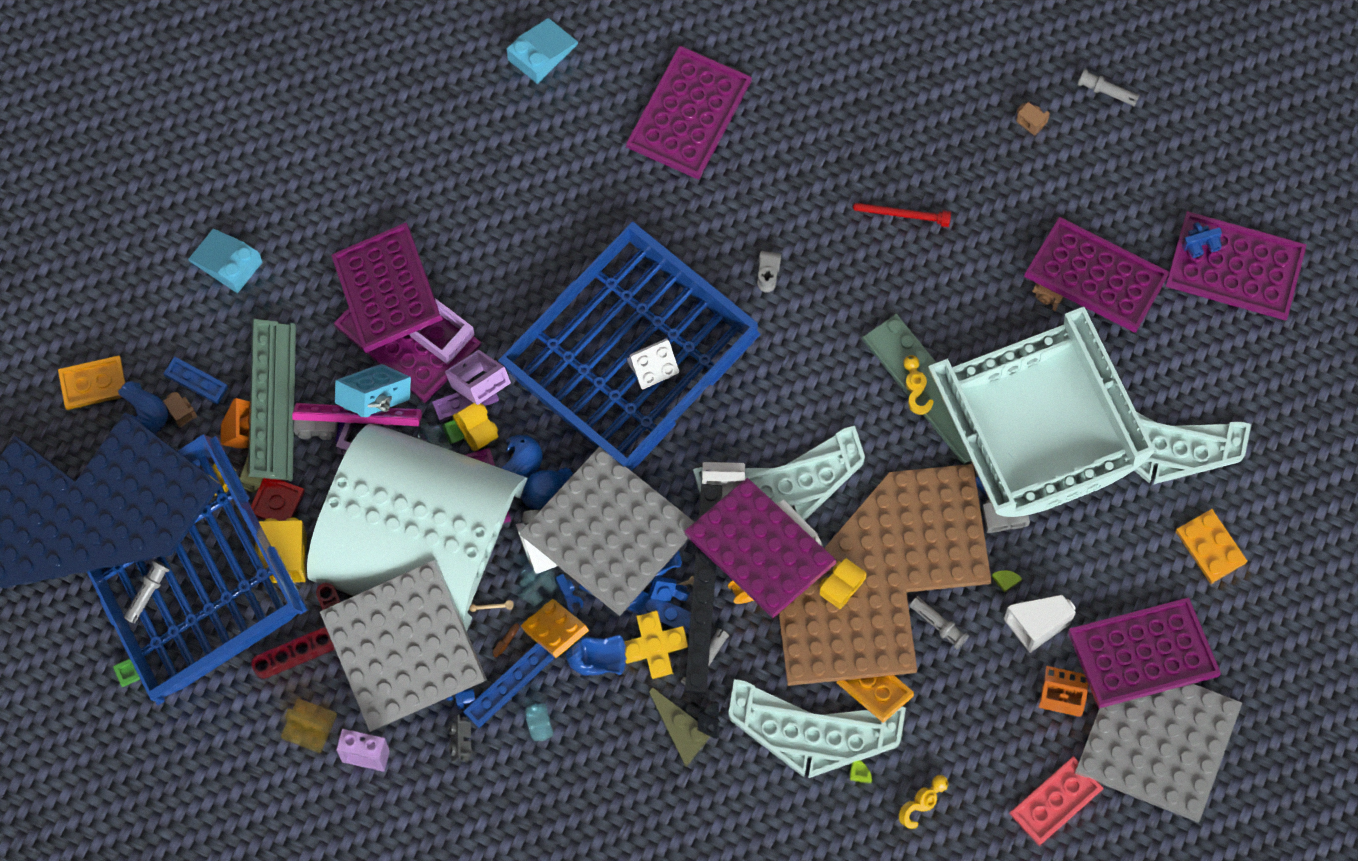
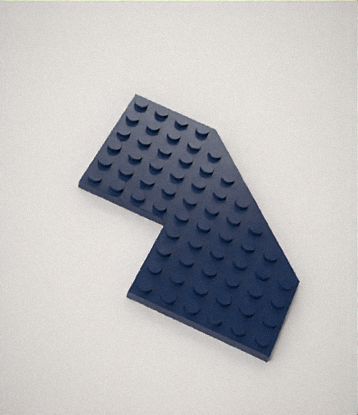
M124 412L76 481L21 438L14 436L0 456V587L6 589L16 585H26L40 582L41 580L56 579L71 574H81L96 571V569L151 560V558L171 556L222 484L126 412Z

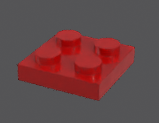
M263 478L251 508L257 518L263 520L273 518L278 521H286V519L294 517L305 490L279 479Z

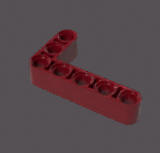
M322 583L318 586L316 595L322 610L340 603L333 585ZM324 592H332L331 597L327 599L322 598ZM325 626L255 656L251 665L256 676L265 679L333 651L335 648ZM325 637L328 639L324 645L317 644L320 638ZM301 646L308 647L305 653L297 652ZM280 655H288L284 662L277 661ZM261 663L268 664L267 668L264 670L257 669L258 665Z

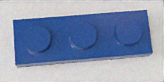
M175 356L163 373L165 377L217 405L229 388L227 384Z

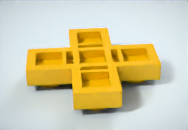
M658 611L636 616L641 637L625 641L626 664L647 659L652 679L674 674L669 653L688 648L684 626L663 631Z

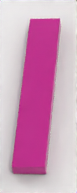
M296 403L292 413V420L419 426L422 417V410L389 408L387 412L381 410L371 414L369 417H361L353 411L345 410L340 405Z

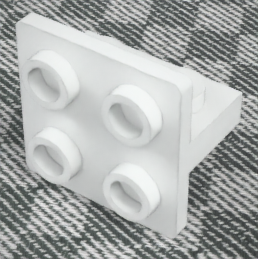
M668 339L661 340L634 352L627 358L629 366L637 376L641 389L650 387L679 373Z
M703 462L702 484L722 485L721 499L742 481H745L744 463Z

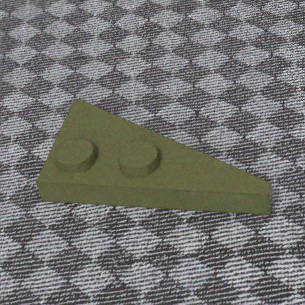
M652 687L649 691L655 707H657L675 748H677L683 764L687 767L709 740L710 736L698 731V721Z

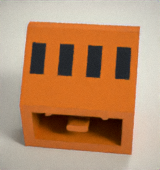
M1046 666L1038 708L1081 717L1084 712L1088 692V681L1085 674Z

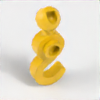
M909 355L903 361L905 369L910 373L905 381L907 390L912 392L908 399V406L913 413L924 415L931 410L934 401L930 399L924 406L916 404L915 399L924 391L927 379L923 373L917 371L920 365L919 359L914 355Z
M944 775L933 777L930 788H921L916 793L915 802L909 801L902 806L899 812V821L903 826L910 829L918 827L916 821L909 819L911 812L914 810L928 811L935 806L937 801L936 794L945 791L948 787V780Z

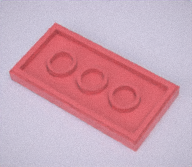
M1074 756L1009 813L1038 846L1044 843L1103 790V787L1094 779L1075 774L1079 761Z

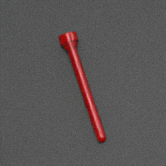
M862 203L853 204L855 211L935 221L937 224H941V227L949 228L951 211L943 210V212L937 214Z

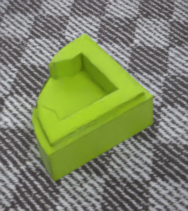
M1002 570L992 574L993 579L1004 593L1022 581V578L1012 571Z
M861 760L853 762L850 780L871 783L872 776L868 767Z

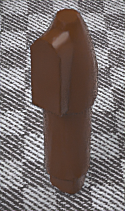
M518 623L510 627L494 648L493 656L495 658L505 651L520 628Z

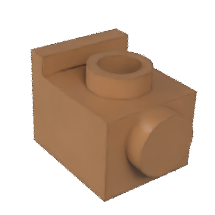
M1029 102L1027 104L1023 103L1016 112L1018 114L1016 122L1036 136L1048 122L1050 113L1048 111L1043 113L1038 106L1032 105Z
M1036 283L1032 291L1036 293L1035 297L1041 303L1053 305L1052 310L1056 311L1063 296Z
M178 392L171 393L163 401L179 428L197 417L186 397L181 398Z

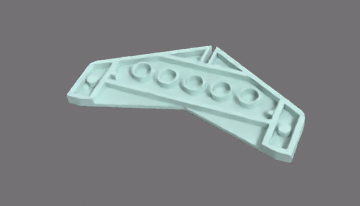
M1137 412L1155 449L1154 453L1134 470L1148 483L1151 481L1154 465L1157 466L1154 484L1238 463L1245 456L1251 428L1249 423L1230 422L1229 424L1170 426L1157 423Z
M851 426L844 428L836 433L834 437L784 466L776 468H745V479L748 477L774 503H780L784 499L792 508L794 507L795 511L805 521L863 465L865 456L856 428ZM703 467L693 469L699 493H701Z
M734 679L729 718L739 728L803 777L805 776L807 758H812L809 778L898 747L901 741L906 707H901L884 723L869 710L819 715L810 713L764 692L746 681Z

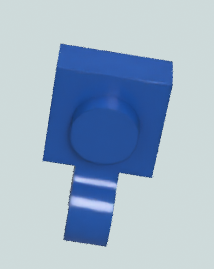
M564 574L555 577L556 584L567 603L569 612H574L573 603H578L581 608H584L583 600L572 593L575 589L570 578L566 580Z
M655 576L649 591V597L655 600L671 601L673 596L679 600L687 601L690 593L686 592L687 586L676 585L675 579Z

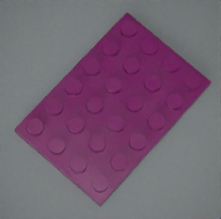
M679 46L628 139L626 148L699 180L745 95L752 77Z
M1187 211L1165 287L1286 321L1307 244ZM1199 222L1202 227L1208 225L1209 230L1220 227L1222 231L1220 236L1222 247L1216 252H1210L1206 244L1202 246L1203 255L1192 258L1188 250H1183L1182 244H1185L1184 239L1189 237L1188 231L1193 230V224Z
M1059 217L1028 267L1024 277L1136 333L1170 272Z
M407 222L331 255L365 353L443 320Z
M348 308L334 322V326L364 351L350 309ZM441 316L443 320L423 328L419 333L443 350L460 329ZM410 335L378 347L366 354L378 364H383L410 376V392L425 404L448 381L445 371L476 352L482 344L473 336L448 365Z
M748 477L684 531L685 535L772 618L778 615L836 564V559Z
M1189 598L1070 628L1068 631L1098 709L1216 678L1221 674Z

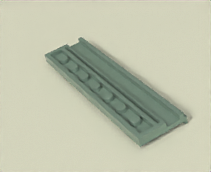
M895 314L863 336L862 340L908 397L912 392L907 390L905 381L910 373L905 369L903 361L909 355H914L919 359L920 365L917 371L925 375L927 384L922 394L915 399V402L919 406H924L928 400L934 401L931 410L924 414V417L963 465H967L971 459L928 369V366L935 364L936 361L900 317Z
M253 319L248 477L289 480V482L293 480L294 420H292V413L294 410L296 344V325L294 323L287 325L279 324L277 321Z

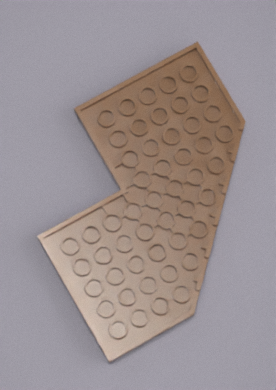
M973 464L889 472L824 549L836 559V563L838 561L842 562L845 558L849 559L867 572L866 579L841 609H838L819 595V584L824 577L827 576L829 578L834 573L832 572L834 566H832L779 613L787 686L917 673L906 592L991 584Z

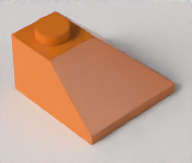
M238 398L233 399L221 423L222 445L237 449L249 448L250 401Z

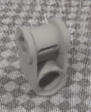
M760 252L757 285L763 292H771L776 286L781 253Z

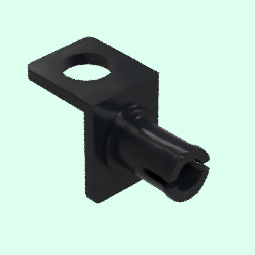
M693 701L688 703L686 713L698 718V731L715 739L719 738V702L715 701L707 707L700 706ZM713 724L714 731L709 730L707 727Z

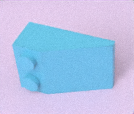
M548 18L520 35L507 48V56L512 64L538 84L578 44V41Z
M214 228L188 259L189 262L236 293L241 290L262 264L258 251Z

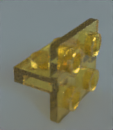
M297 699L293 710L287 709L285 714L287 723L281 738L321 753L337 718V713Z

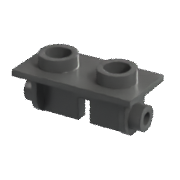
M457 715L448 724V733L451 735L448 753L451 756V763H454L459 758H461L462 762L470 761L469 757L472 756L471 741H463V738L471 737V722L468 717L460 718V715Z

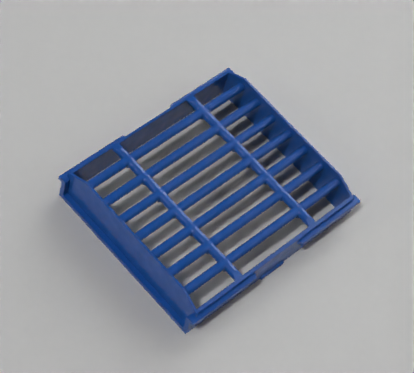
M632 221L576 280L567 286L555 299L556 301L498 360V363L503 365L520 385L597 449L601 447L620 465L633 471L676 426L675 421L709 385H714L761 333L757 331L758 323ZM631 242L638 252L613 278H609L602 270ZM643 257L653 263L629 290L625 291L618 285ZM659 269L669 276L644 303L638 302L633 297ZM595 277L604 283L605 286L555 338L551 339L543 332ZM674 282L680 285L684 290L659 316L654 315L648 310ZM611 291L621 297L570 351H566L560 346L563 340ZM691 294L699 303L674 329H671L664 322ZM627 303L636 310L585 364H581L575 359L584 347ZM707 307L715 315L691 341L687 342L680 334ZM642 316L651 322L649 327L601 377H597L590 371ZM721 320L724 321L731 328L706 354L699 352L695 347ZM657 329H660L667 335L665 339H668L670 344L674 341L683 348L675 357L677 366L689 354L699 362L648 416H644L637 409L663 381L645 388L632 403H628L621 396L637 380L634 371L616 390L610 388L606 383L627 362L630 354L636 352ZM737 332L742 334L716 364L711 361ZM536 338H539L547 346L524 370H521L513 362ZM554 351L562 358L561 361L537 383L530 375ZM570 364L578 372L555 396H552L545 388ZM704 367L709 370L657 426L652 423ZM584 377L587 378L593 385L568 409L561 401ZM601 390L609 398L586 422H583L576 414ZM617 403L624 409L623 413L600 436L592 427ZM632 416L640 424L616 449L607 441ZM648 429L651 433L628 457H625L623 453Z
M203 434L178 450V452L195 465H202L204 471L220 483L208 460L212 456L229 489V492L225 493L221 485L216 492L217 499L207 504L195 523L204 517L206 518L239 582V586L229 591L194 523L189 532L221 593V598L213 603L211 602L182 543H180L175 551L204 605L202 610L194 614L165 557H156L157 561L170 568L169 572L165 573V577L186 619L176 625L159 589H155L152 597L169 629L159 637L144 608L139 617L151 641L146 646L140 648L106 581L118 573L131 601H133L137 592L125 568L134 562L111 567L103 573L101 569L87 572L110 623L114 625L150 699L155 701L156 705L165 702L164 697L187 687L291 621L297 614H303L308 611L277 549L271 546L248 502L250 498L217 436L211 438ZM230 500H235L269 566L268 568H264ZM221 506H223L257 571L256 575L249 580L246 579L212 513ZM136 562L142 577L147 575L149 570L145 562ZM271 575H274L288 602L286 605L283 604L270 579ZM260 582L263 583L276 608V611L267 617L252 590V587ZM243 593L259 621L250 628H248L234 601L235 598ZM226 604L241 632L233 639H230L216 610ZM207 616L210 617L223 642V645L214 651L199 624V621ZM190 627L206 655L196 662L181 635L183 631ZM173 638L188 666L179 673H177L163 645ZM155 649L170 679L160 685L145 658L146 655Z

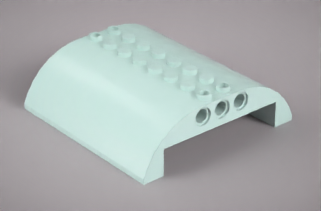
M1085 307L1066 313L1064 325L955 367L951 366L948 359L928 366L994 511L998 515L1005 517L1030 515L1097 491L1135 470L1155 451Z
M368 424L357 434L346 451L321 509L309 548L307 562L308 579L319 584L330 583L335 590L356 596L426 563L437 560L467 631L472 617L468 614L471 602L513 497H521L527 478L384 426Z

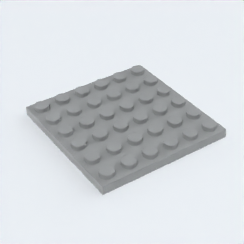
M599 447L520 532V536L621 616L689 539L684 531L694 521Z
M437 560L426 563L320 611L369 731L376 730L487 681Z
M1189 684L1100 708L1075 774L1085 778L1089 777L1100 784L1199 823L1242 703L1196 684Z

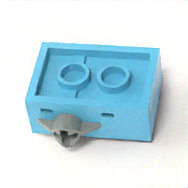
M383 364L376 365L337 379L335 381V404L342 406L345 410L353 411L361 417H369L371 414L381 410L387 412L389 407L410 400L411 377Z

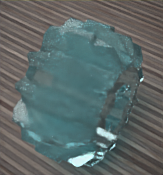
M542 703L527 707L525 715L531 738L534 741H543L553 736V729L546 705Z

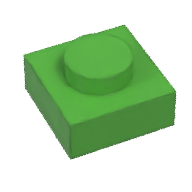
M455 420L442 425L449 444L465 438Z
M131 659L113 666L122 687L140 680Z

